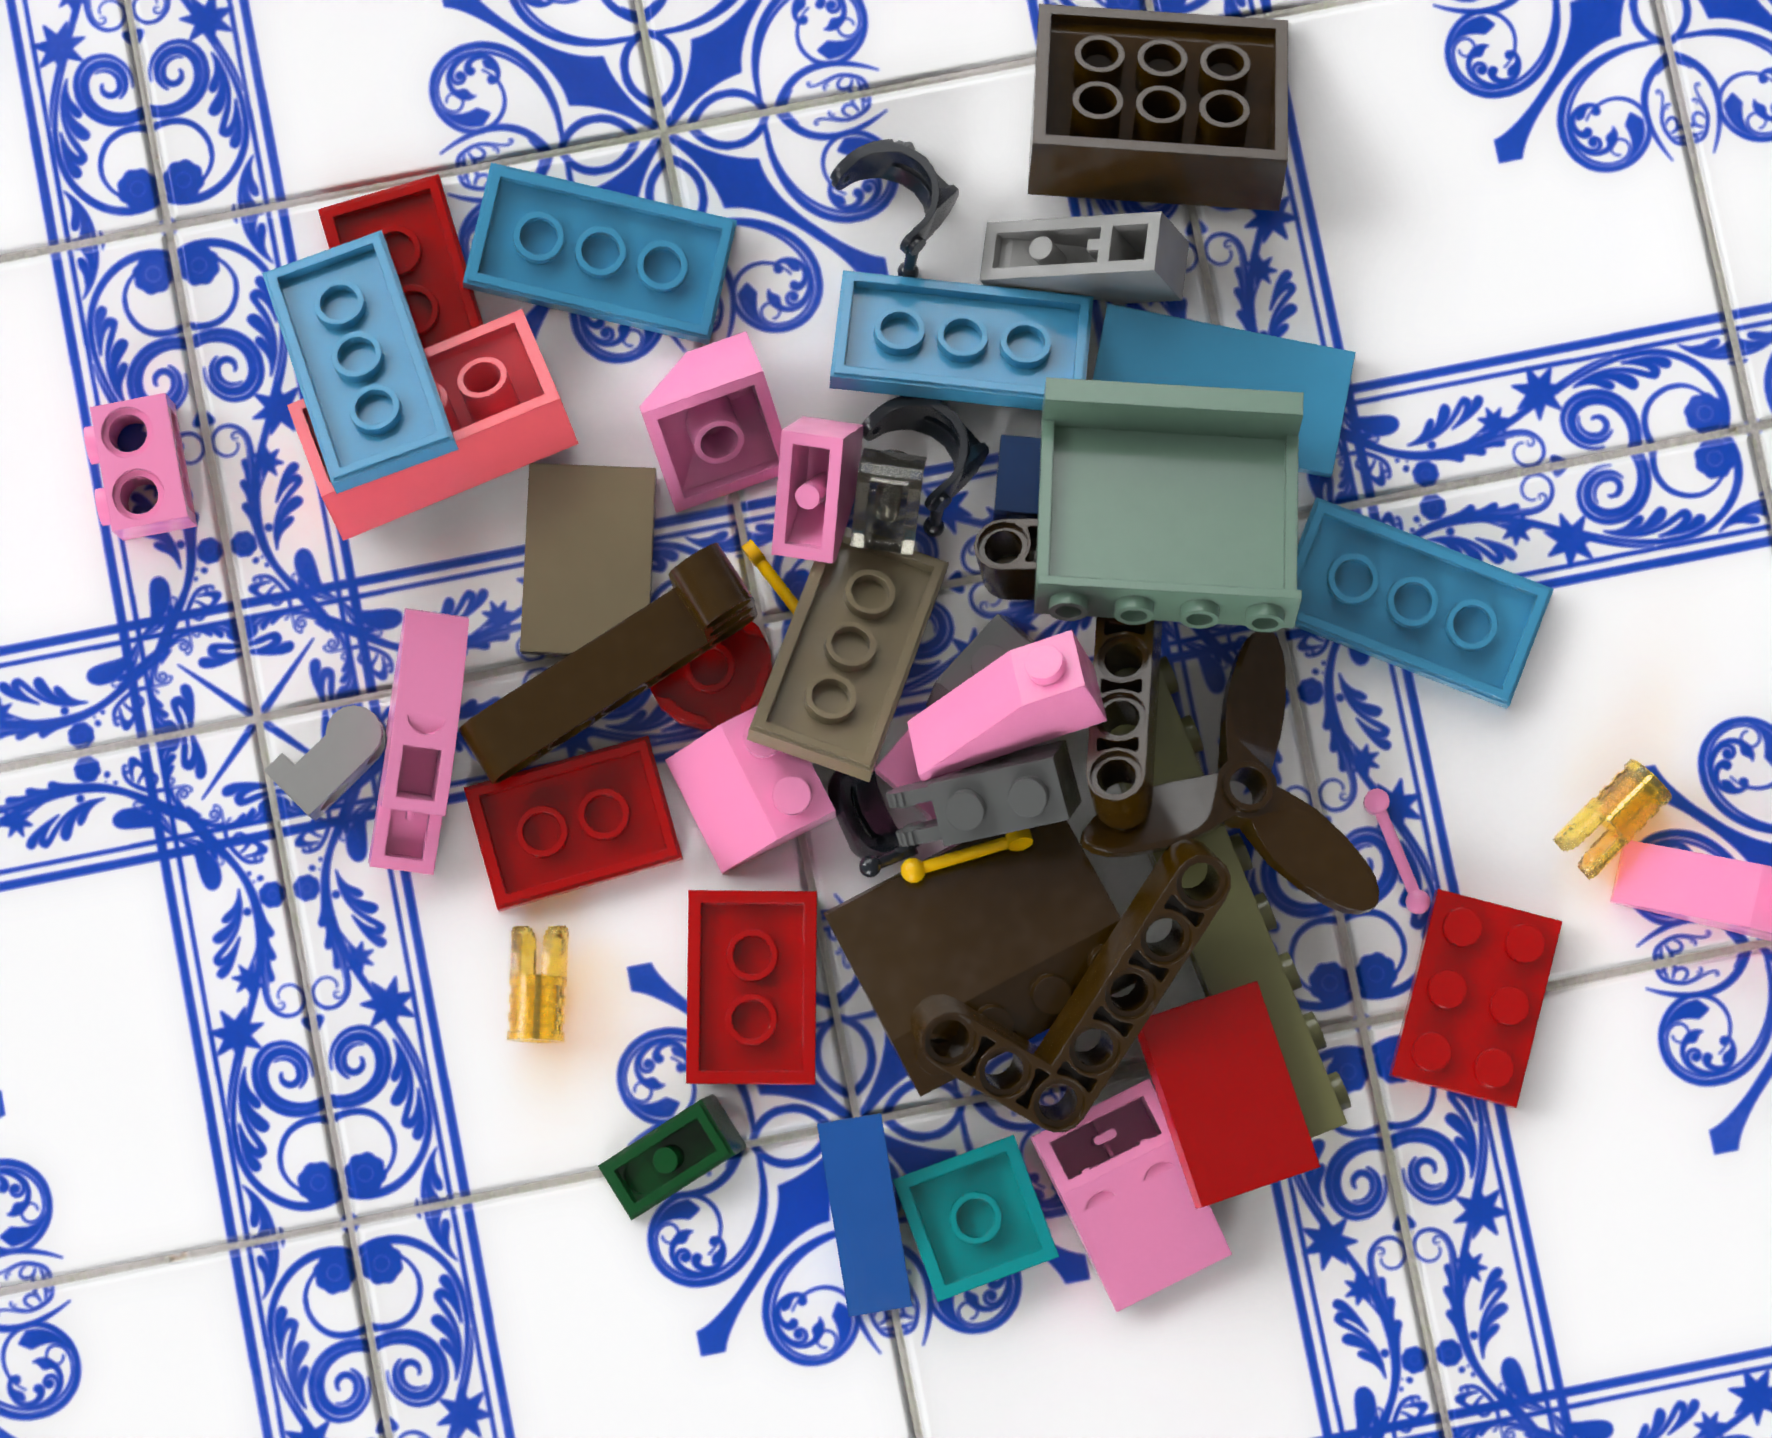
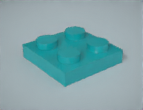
M1014 1135L893 1179L937 1302L1059 1257Z

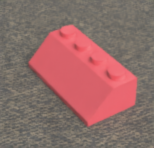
M522 309L424 349L459 450L337 494L331 483L304 399L287 405L321 497L343 541L579 444Z

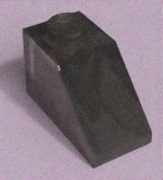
M863 449L857 476L851 547L913 555L927 457L911 455L895 449L884 451Z

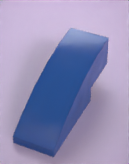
M881 1113L818 1123L817 1128L849 1317L911 1307L910 1287Z

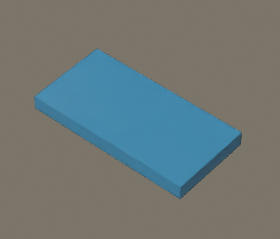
M491 162L465 270L463 288L708 345L712 335L737 220Z
M382 230L262 273L331 483L337 494L459 450Z
M843 270L829 388L1042 411L1046 377L1086 380L1094 296Z
M1107 304L1092 380L1304 392L1303 419L1299 431L1298 472L1331 478L1356 352Z
M1316 497L1298 542L1297 590H1302V599L1295 627L1507 709L1511 704L1554 589Z

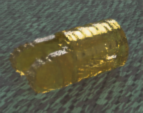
M1630 759L1624 765V769L1618 772L1611 779V782L1599 791L1595 798L1592 797L1552 840L1563 852H1568L1575 847H1579L1585 838L1589 837L1602 825L1606 831L1585 852L1577 866L1589 880L1593 879L1631 842L1634 834L1637 831H1641L1647 825V821L1653 818L1663 805L1666 806L1672 800V795L1652 772L1638 761Z
M566 925L548 926V930H545L542 942L540 975L536 974L537 939H535V933L532 931L533 928H529V926L512 927L509 973L511 993L509 994L508 1002L510 1004V1012H508L509 1030H507V1041L564 1043L565 1033L563 1032V1024H565L564 1006H566L564 992L567 987L568 928H566Z

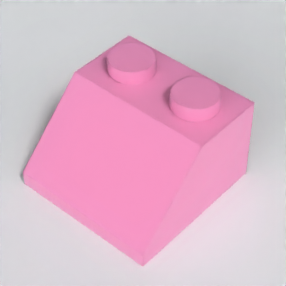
M758 706L718 725L665 760L722 874L836 818L835 808L811 762L747 740L749 728Z

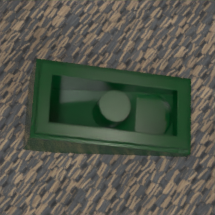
M711 1094L700 1099L598 1165L632 1221L745 1150L746 1144L717 1097Z

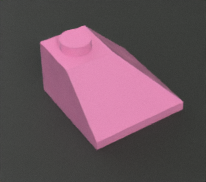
M746 331L686 352L640 405L639 408L676 513L778 477L782 428L763 369Z

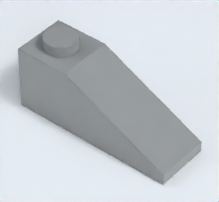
M1162 211L987 222L979 280L984 285L1094 296L1093 300L1122 304L1182 301L1189 242Z

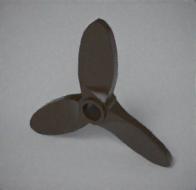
M1255 631L1241 645L1235 657L1226 684L1222 705L1218 771L1215 774L1154 786L1150 813L1143 822L1133 828L1116 829L1102 823L1096 815L1084 828L1080 838L1082 848L1092 854L1104 857H1129L1164 851L1180 840H1195L1225 825L1230 828H1239L1269 866L1296 888L1325 906L1341 913L1359 915L1370 912L1379 902V888L1376 876L1348 838L1317 809L1277 786L1276 778L1272 773V767L1281 737L1285 713L1286 668L1283 650L1277 636L1273 632ZM1230 781L1240 782L1249 789L1252 795V804L1242 803L1234 797L1231 792Z

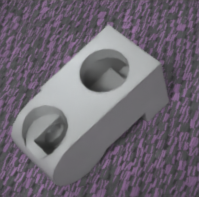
M352 705L341 708L328 721L326 735L296 764L281 753L264 770L315 821L380 758L386 748V728L380 719L365 707Z

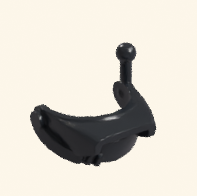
M885 139L867 143L853 150L839 162L830 175L832 186L837 190H842L860 180L882 178L900 183L916 195L923 205L925 217L902 240L900 250L906 255L904 262L900 264L897 272L898 276L917 278L919 275V269L916 265L918 254L924 248L926 240L933 235L949 215L959 196V189L954 184L948 185L935 172L927 157L915 150L912 142H903L901 140L894 142L893 139Z
M899 396L879 406L863 421V437L865 440L871 441L887 432L914 430L933 437L946 448L953 460L954 471L924 502L926 508L931 512L930 517L923 523V530L929 537H938L945 529L942 520L944 509L949 506L952 498L977 473L989 454V447L985 442L981 443L960 420L957 413L948 407L946 400Z
M875 768L870 782L838 771L833 773L828 784V797L835 808L837 820L851 851L861 859L859 869L862 875L875 877L882 868L919 854L917 850L920 846L919 844L909 847L899 846L896 831L899 829L892 820L877 784ZM851 789H852V797H853L854 806H853L852 798H851ZM855 809H856V812H857V814H858V817H859V819L861 820L863 826L861 825L860 821L858 820V818H857V816H856Z

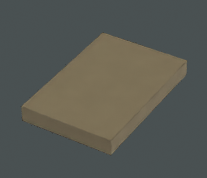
M545 463L529 464L520 638L521 654L568 656L651 603L657 483L656 468Z

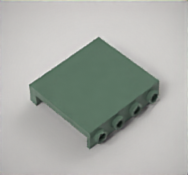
M1046 377L1041 421L1034 613L1050 614L1052 617L1063 621H1076L1086 616L1115 618L1121 623L1130 625L1145 624L1151 620L1174 621L1197 629L1210 628L1216 624L1243 625L1257 632H1274L1281 628H1294L1302 599V590H1297L1298 448L1299 431L1303 419L1304 392Z

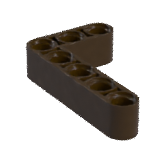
M1038 519L995 520L983 526L976 535L974 549L982 580L988 592L995 597L1005 600H1035ZM1005 556H1017L1015 560L1009 563H996L997 560ZM1096 617L1093 665L1107 721L1089 727L1086 775L1095 813L1102 823L1111 828H1133L1144 821L1150 813L1152 806L1163 621L1151 620L1145 624L1130 625L1121 623L1115 618ZM1133 667L1139 669L1136 673L1127 677L1114 675L1122 668ZM1120 725L1136 726L1133 731L1125 735H1113L1110 733ZM1118 783L1133 785L1130 790L1122 794L1115 795L1106 792L1109 787Z
M713 543L700 549L675 566L668 574L673 586L672 590L480 711L458 729L492 784L502 782L734 635L757 617L758 614L752 594L719 543Z
M1188 839L1180 840L1169 846L1154 866L1038 1047L958 999L945 994L927 997L914 1008L910 1024L911 1032L926 1058L936 1067L1039 1127L1054 1133L1066 1132L1075 1128L1085 1118L1226 900L1231 889V875L1227 866L1202 842ZM1196 863H1207L1205 879L1195 887L1183 888L1182 878L1185 871ZM1163 918L1172 919V928L1163 940L1153 943L1146 942L1147 931L1155 921ZM1132 973L1137 975L1136 984L1129 994L1122 997L1110 996L1111 987L1118 977ZM945 1020L959 1022L958 1031L951 1040L944 1043L930 1041L932 1031L939 1023ZM1089 1029L1101 1030V1038L1094 1048L1081 1052L1075 1050L1077 1038L1083 1032ZM1000 1052L1013 1053V1060L1005 1071L991 1075L985 1073L987 1062L993 1055ZM1053 1084L1066 1085L1064 1097L1058 1103L1049 1106L1039 1104L1041 1094L1047 1087Z

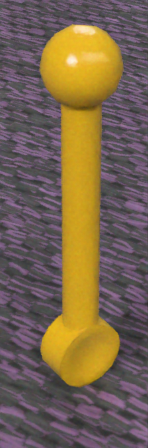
M750 539L741 546V549L792 614H794L798 604L797 598L769 564L757 545Z
M1030 829L1006 833L1005 837L924 861L918 858H908L901 865V875L906 881L917 883L928 872L1006 849L1011 851L1025 850L1033 844Z

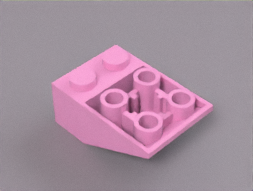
M1146 1079L1092 1106L1085 1118L1073 1129L1055 1133L1044 1130L1030 1137L1116 1312L1232 1255L1210 1205L1198 1209L1195 1208L1157 1093L1150 1079Z

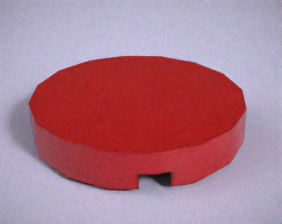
M752 621L734 635L652 686L650 690L660 709L678 724L702 732L711 731L718 725L759 705L772 671L771 650L759 626Z

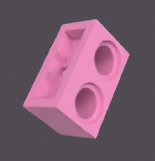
M166 393L90 407L93 426L84 427V440L90 463L92 465L100 463L104 487L95 489V501L102 526L111 525L112 532L122 541L197 527L176 405ZM135 423L145 425L147 437L139 449L132 452H123L118 449V436L126 426ZM142 485L156 486L158 500L155 506L143 514L131 513L128 505L131 493Z

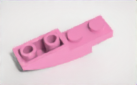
M409 608L404 609L386 726V749L368 859L370 867L434 875L442 817H446L466 661L468 617Z

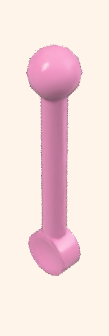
M1372 789L1364 797V808L1368 813L1375 815L1408 893L1405 900L1406 907L1413 914H1423L1429 909L1431 900L1425 891L1419 889L1386 810L1390 803L1389 796L1382 789Z

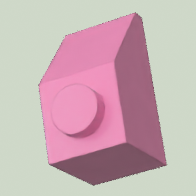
M802 416L782 429L772 555L832 564L836 561L858 489L864 425Z

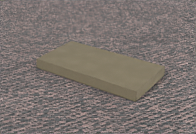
M846 527L836 561L833 564L814 561L750 725L747 740L870 782L947 573L949 562Z

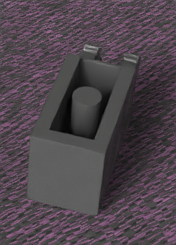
M1066 740L1021 749L931 780L907 784L886 792L889 808H908L932 801L936 819L912 822L896 831L899 846L902 847L942 840L945 847L1066 821L1071 818L1082 802Z

